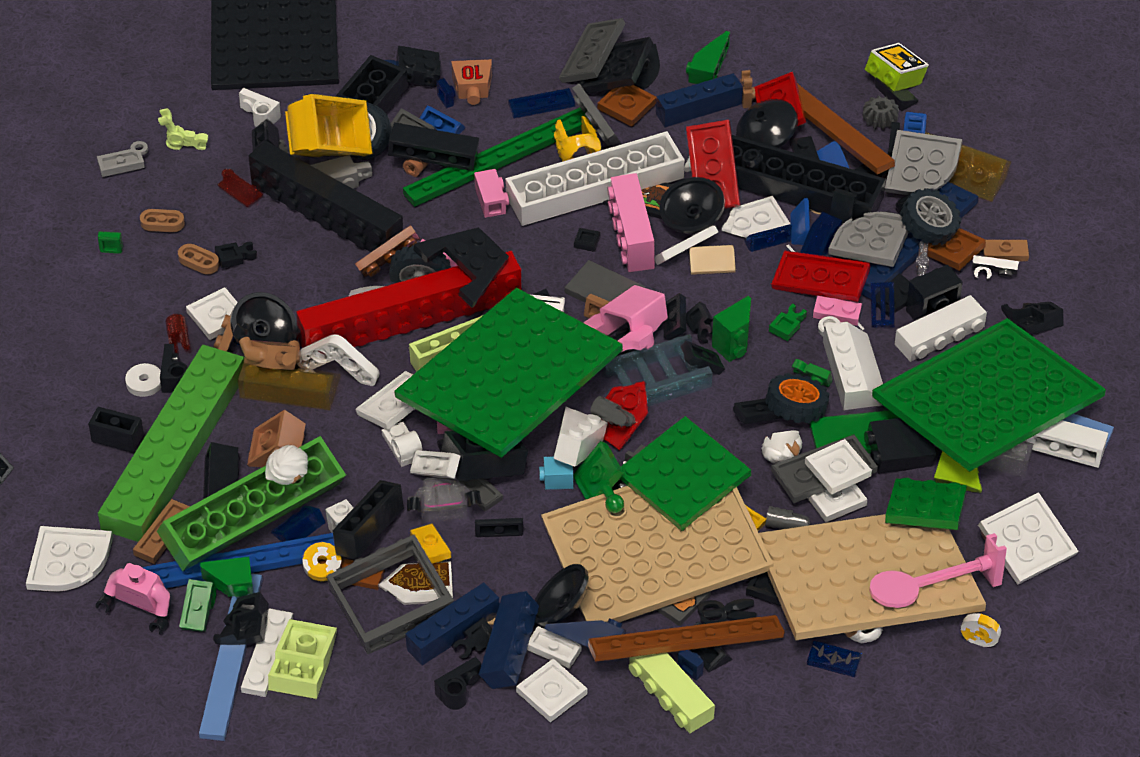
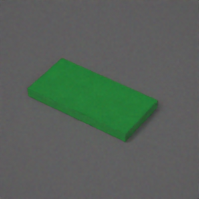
M889 410L823 417L819 421H811L809 426L815 449L855 435L867 453L870 454V445H866L864 433L868 430L869 423L871 421L899 417Z

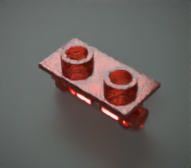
M224 169L222 171L223 180L217 186L246 207L263 196L256 189V186L250 185L241 179L232 169Z

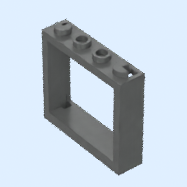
M415 534L403 540L401 538L397 543L386 548H380L375 553L365 558H359L352 564L344 568H338L335 572L327 575L329 589L367 655L406 637L405 633L454 602ZM414 556L438 599L365 633L341 589Z

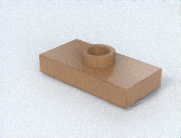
M986 240V247L982 249L983 257L1014 261H1028L1029 259L1027 240Z

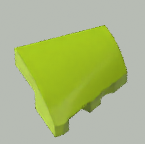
M942 451L934 476L935 481L938 483L955 482L960 485H967V491L982 492L978 467L969 472Z

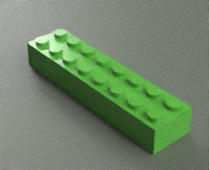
M319 436L299 447L307 454L309 461L307 474L294 484L281 485L267 480L265 475L266 466L163 521L157 533L182 572L338 486L346 474L322 437Z

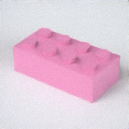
M637 173L611 177V186L607 187L610 200L608 201L609 213L614 216L612 224L614 231L617 230L618 233L616 234L618 248L621 247L622 249L620 252L622 265H627L628 272L655 269L654 238Z

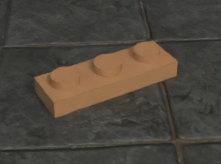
M171 499L133 548L134 556L155 564L167 548L157 533L158 528L163 521L190 506Z

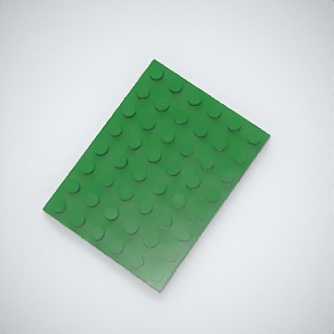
M516 287L394 390L395 398L502 458L623 351V345L617 340Z
M1006 318L872 390V397L970 472L1105 396L1106 389Z

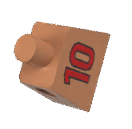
M492 59L451 61L452 79L459 99H467L469 104L476 105L480 102V98H487L489 96L492 79Z

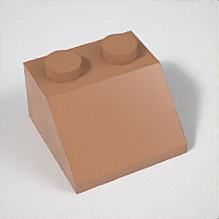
M283 410L256 427L253 432L247 465L250 467L266 466L268 457L277 447L281 448L286 445L301 447L305 437L304 430L306 424L288 411Z

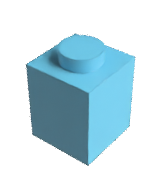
M544 457V467H539L540 481L545 483V490L573 489V466L558 461L554 457Z

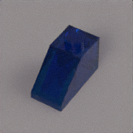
M822 212L811 225L800 253L826 256L835 233L842 225V220Z

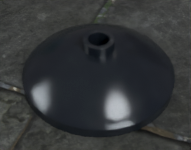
M781 99L761 101L751 106L742 115L737 124L736 136L779 148L789 141L795 133L798 125V115L794 107L787 101Z
M702 177L686 178L676 182L666 190L660 200L659 212L663 222L670 229L680 233H696L709 228L720 218L724 211L725 198L721 188L712 180Z
M255 292L241 298L234 306L230 318L232 333L237 323L241 327L246 323L250 326L247 337L255 341L288 343L284 340L287 327L292 332H295L297 327L295 316L290 307L279 297L265 292ZM256 328L260 329L261 333H258Z
M581 564L569 565L557 572L543 586L535 598L539 605L535 619L537 625L555 624L577 611L584 599L589 583L588 571Z

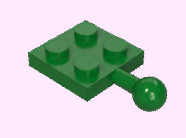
M600 441L573 474V478L585 499L604 494L606 497L605 507L609 512L619 513L624 508L623 498L620 495L614 494L612 487L624 472L608 444Z

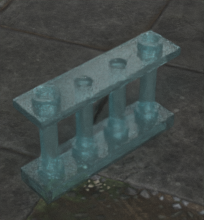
M691 334L653 345L649 349L643 348L642 350L616 356L605 366V375L607 377L617 375L623 387L633 385L626 371L638 368L647 384L645 385L647 406L712 387V371L710 367L698 369L696 365L691 366L684 359V353L680 346L686 340L692 343ZM680 355L689 372L677 375L668 359ZM659 362L668 379L656 382L647 365Z

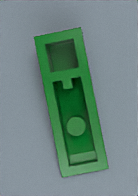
M725 31L695 53L692 62H688L686 67V74H689L688 83L699 84L717 78L730 46L729 31Z

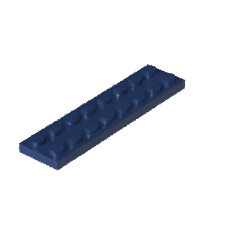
M947 182L937 190L940 192L939 194H945L949 197L950 201L956 204L955 207L959 209V217L961 218L978 203L977 195L950 182ZM911 232L908 233L894 267L870 263L871 268L861 294L871 300L875 298L877 293L899 273L901 274L923 254V247L926 243H923L919 238H914V234Z

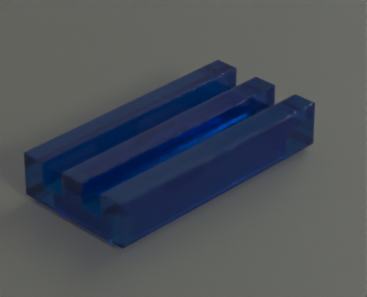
M894 282L871 283V318L873 328H877V326L895 327ZM876 288H880L881 320H877ZM885 288H889L890 320H886Z

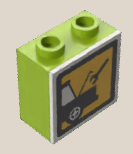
M896 43L872 50L865 70L875 78L880 79L893 91H899L920 85L929 64L902 44Z

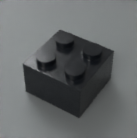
M948 264L935 268L924 275L916 276L909 281L906 304L907 313L916 321L959 301L961 298L962 280Z

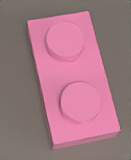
M817 296L813 318L822 319L827 316H833L839 319L840 322H848L858 326L862 303Z

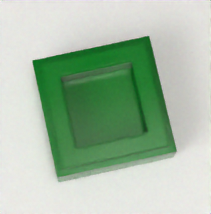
M99 231L98 243L100 252L121 254L123 250L121 233Z

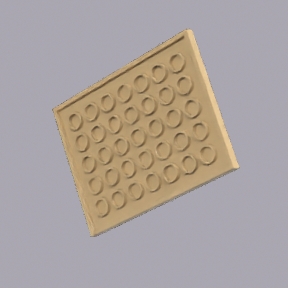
M628 486L613 490L614 494L620 495L624 500V508L619 513H611L606 509V497L604 494L541 515L562 568L572 564H581L588 571V587L584 599L579 606L585 621L602 620L608 622L610 618L622 622L765 573L769 568L774 567L737 487L683 531L678 529Z
M886 514L759 533L774 567L769 568L767 571L795 640L985 611L986 602L971 573L919 587L918 598L914 603L906 607H886L872 598L869 591L871 580L881 572L899 571L915 578L966 563L949 529L885 523Z

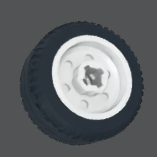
M368 102L366 104L372 154L367 156L350 155V157L360 160H368L380 155L388 146L392 131L387 114L378 106Z

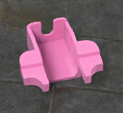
M634 285L600 308V313L586 320L584 324L605 335H609L628 321L631 332L618 340L623 345V351L628 349H649L654 345L653 332L668 318L665 295Z

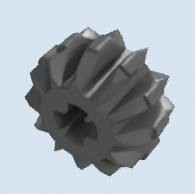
M878 95L876 99L870 97L869 101L865 102L863 106V121H866L867 126L873 125L874 130L878 127L884 130L885 126L891 129V123L898 120L899 108L893 99L888 100L887 96L881 98Z

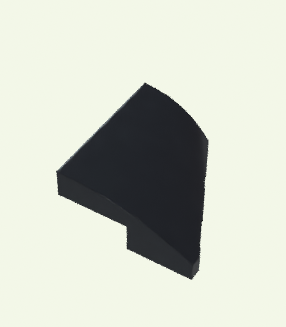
M1052 302L1023 303V308L1012 309L1008 304L1001 305V310L1005 316L1030 335L1064 326L1063 308Z
M261 592L237 598L232 611L223 620L226 625L221 634L213 636L215 644L244 645L265 640L269 604Z

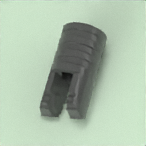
M598 396L591 406V414L599 416L610 424L629 427L636 423L632 413L602 396Z
M769 506L765 527L782 530L809 526L811 523L808 516L793 513V510Z

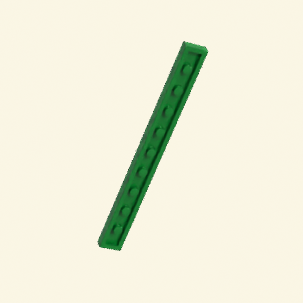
M579 107L478 153L473 171L447 167L403 187V195L414 207L474 180L475 172L499 169L555 143V124L559 119H561L568 137L582 131V116H587Z

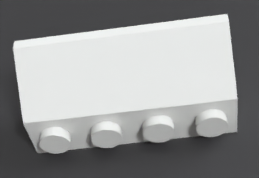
M848 322L825 324L823 344L843 410L881 406L882 404L872 397V390L882 385L883 382L868 334Z

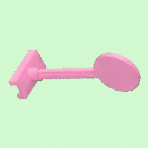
M993 533L986 536L984 555L977 557L974 561L915 578L899 571L881 572L871 580L869 591L872 598L886 607L900 608L915 602L918 598L919 587L978 570L982 572L993 587L1002 585L1007 548L1005 545L997 547V535Z

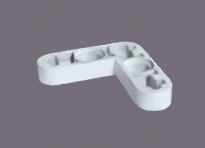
M330 335L300 350L301 360L297 364L302 369L313 370L335 360L357 381L369 386L375 385L380 374L379 370L339 335Z

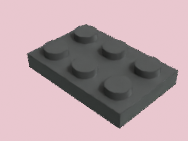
M580 84L574 86L572 89L576 95L573 98L594 128L598 129L596 131L606 145L609 146L611 144L613 147L622 145Z

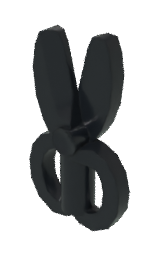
M738 599L729 602L725 606L719 601L708 600L700 603L697 611L701 616L700 621L702 624L756 618L757 616L755 612L740 611L754 606L753 599ZM710 607H715V608H717V609L704 610V609L710 608ZM721 618V619L716 620V621L708 620V619Z

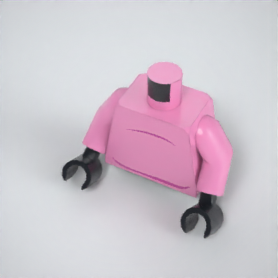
M127 563L124 569L120 568L110 575L104 589L105 594L97 601L96 608L98 609L101 603H104L107 607L105 613H107L114 605V598L112 596H115L116 599L157 615V618L150 623L149 630L153 632L158 626L159 635L163 633L169 626L167 619L164 617L168 614L170 593L164 587L159 575L131 563Z

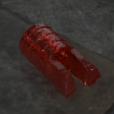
M181 314L168 316L165 323L169 344H174L175 353H179L178 343H181L184 350H190L185 317Z

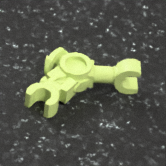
M168 108L160 110L162 117L158 118L160 125H165L167 128L166 144L169 148L180 150L183 146H194L198 150L206 149L207 134H195L194 131H185L182 127L175 126L170 110Z

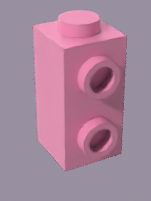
M496 169L475 172V190L484 217L506 214V205H509V198L507 192H503L504 183L502 177H498Z

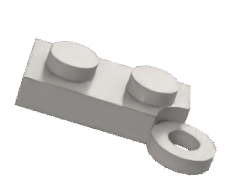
M137 141L131 145V149L97 156L102 177L145 168L142 156L148 152V145L143 141Z

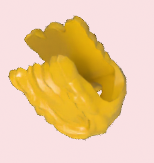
M582 116V134L570 137L567 136L561 119L557 120L554 137L562 162L574 159L573 154L579 147H585L587 154L601 151V142L597 137L596 129L589 123L587 117Z

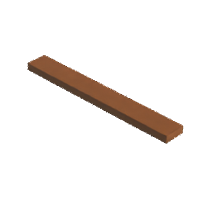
M797 83L804 114L808 120L876 174H880L895 166V160Z
M772 615L588 639V647L595 662L783 638L784 629L777 616Z

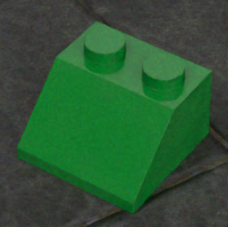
M749 295L713 316L712 347L728 362L743 357L747 352L751 312V297Z

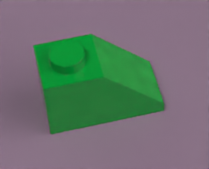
M249 557L200 562L202 579L212 582L218 590L228 597H242L253 594Z

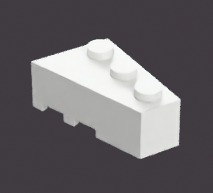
M565 407L554 459L574 467L580 464L589 456L600 441L603 442L608 422L601 420L597 415H587Z

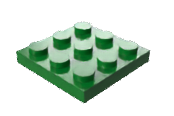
M896 478L886 511L885 523L958 530L967 494V485H960L955 482L938 483L933 480L918 481L910 478Z

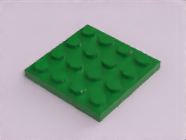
M684 416L623 464L621 468L624 474L620 477V480L678 529L683 531L751 476V469Z

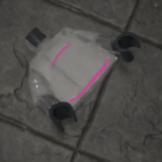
M456 476L455 479L442 477L426 478L423 480V487L418 488L414 496L407 498V511L418 510V512H421L422 523L467 519V505L471 507V505L476 503L482 504L480 491H471L464 484H461Z

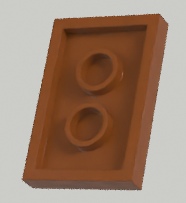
M410 225L359 260L355 265L364 277L368 275L372 277L381 271L380 267L385 263L391 264L392 256H395L397 250L401 251L406 246L408 248L412 247L420 238Z

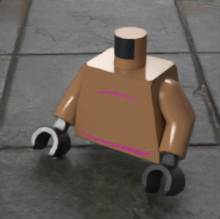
M239 323L236 324L233 336L240 340L239 344L245 356L244 363L263 368L294 370L295 365L300 362L299 328L296 327L295 332H292L287 327L284 340L288 343L250 340L247 337L250 326L246 323L242 327Z

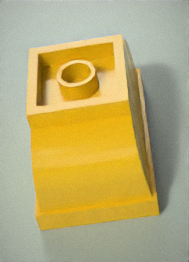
M309 94L303 96L302 100L288 105V111H285L290 155L321 157L367 156L372 154L366 100Z

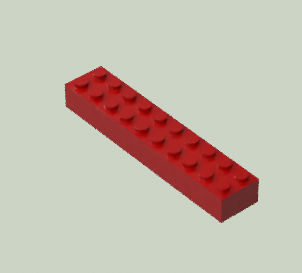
M505 252L509 256L507 264L495 280H492L486 292L481 295L473 308L458 295L459 289L473 280L459 266L302 309L296 311L297 325L300 329L299 342L301 347L304 348L330 335H339L346 339L353 347L363 346L373 341L385 340L394 335L405 334L415 329L426 328L436 323L451 321L457 317L472 315L485 309H492L516 287L521 290V268L513 252Z

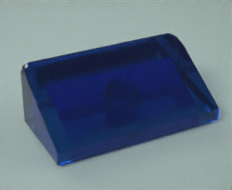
M789 224L750 234L745 239V244L749 251L753 252L790 242L792 225Z
M305 505L273 529L271 533L281 542L306 538L325 524L326 521L319 508Z

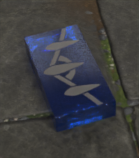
M813 641L807 665L855 677L862 653Z

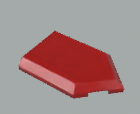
M644 381L624 387H613L605 397V399L620 405L622 409L632 413L635 417L636 423L629 427L607 424L604 440L619 451L648 414Z

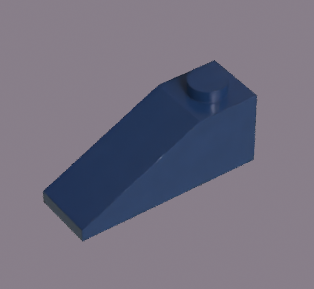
M610 618L608 622L595 620L546 624L544 628L588 647V639L621 635L627 632L621 628L622 623Z

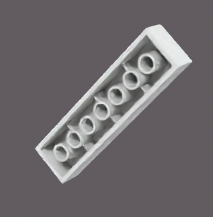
M666 131L506 178V192L511 207L521 225L524 226L608 200L607 187L611 186V177L637 173L641 190L683 179L685 160Z

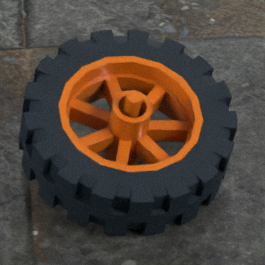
M785 373L784 376L777 375L775 379H771L765 402L768 404V408L774 411L775 415L782 416L785 420H794L796 423L801 421L811 423V421L816 422L824 417L830 395L829 392H826L827 388L825 386H821L819 381H814L809 376L803 377L801 374L795 373L791 375L790 373Z

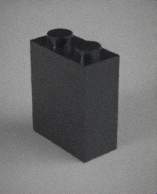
M900 418L871 421L868 430L864 433L865 443L870 445L871 448L870 457L878 466V474L931 467L934 463L936 451L933 443Z

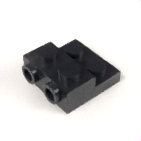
M398 45L396 66L407 70L408 83L437 87L441 67L439 52Z

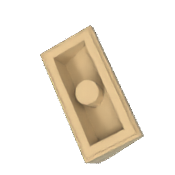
M734 246L690 247L689 264L691 275L735 272Z

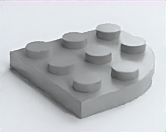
M897 130L892 153L895 166L888 171L885 192L909 195L917 189L924 190V188H928L930 191H934L944 186L956 171L962 139Z
M888 212L865 213L864 217L854 221L851 218L839 227L829 246V255L894 267L909 232L905 229L906 225H903L901 221L903 217L900 214Z

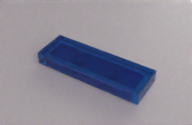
M570 88L509 99L508 105L515 119L575 107V100Z

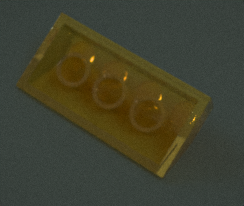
M962 145L956 171L948 182L980 198L993 202L1005 181L1011 161Z
M243 363L238 378L240 398L330 410L339 383L340 373L296 367L294 370L272 369Z

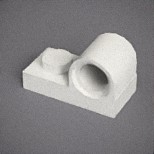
M245 88L239 92L240 108L253 113L255 127L265 119H269L273 124L280 119V102Z
M404 422L395 424L388 430L382 429V436L401 467L413 462L416 450L422 451L421 441L415 431L409 432Z

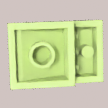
M289 619L276 648L275 661L268 674V690L317 699L331 658L337 628Z

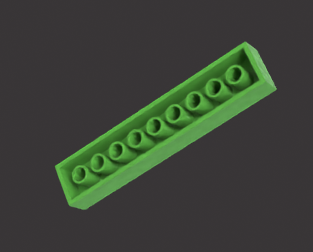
M202 344L100 508L98 517L101 530L112 531V534L133 541H140L172 499L245 378L246 366L243 356Z

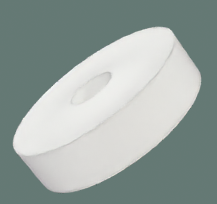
M147 363L132 367L125 377L128 391L140 397L151 396L161 389V370L157 366Z

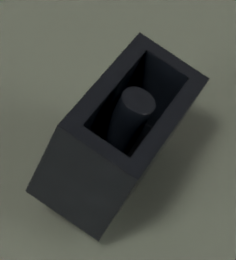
M97 407L88 423L91 442L132 453L136 452L144 437L140 417Z

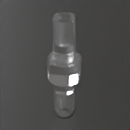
M922 241L919 242V254L916 258L917 276L926 274L929 268V258L927 257L928 244Z

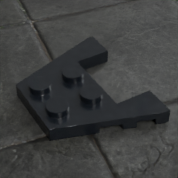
M479 227L414 244L413 248L426 263L442 253H446L473 280L459 289L458 293L471 308L477 304L478 299L486 292L492 280H495L509 259V256Z

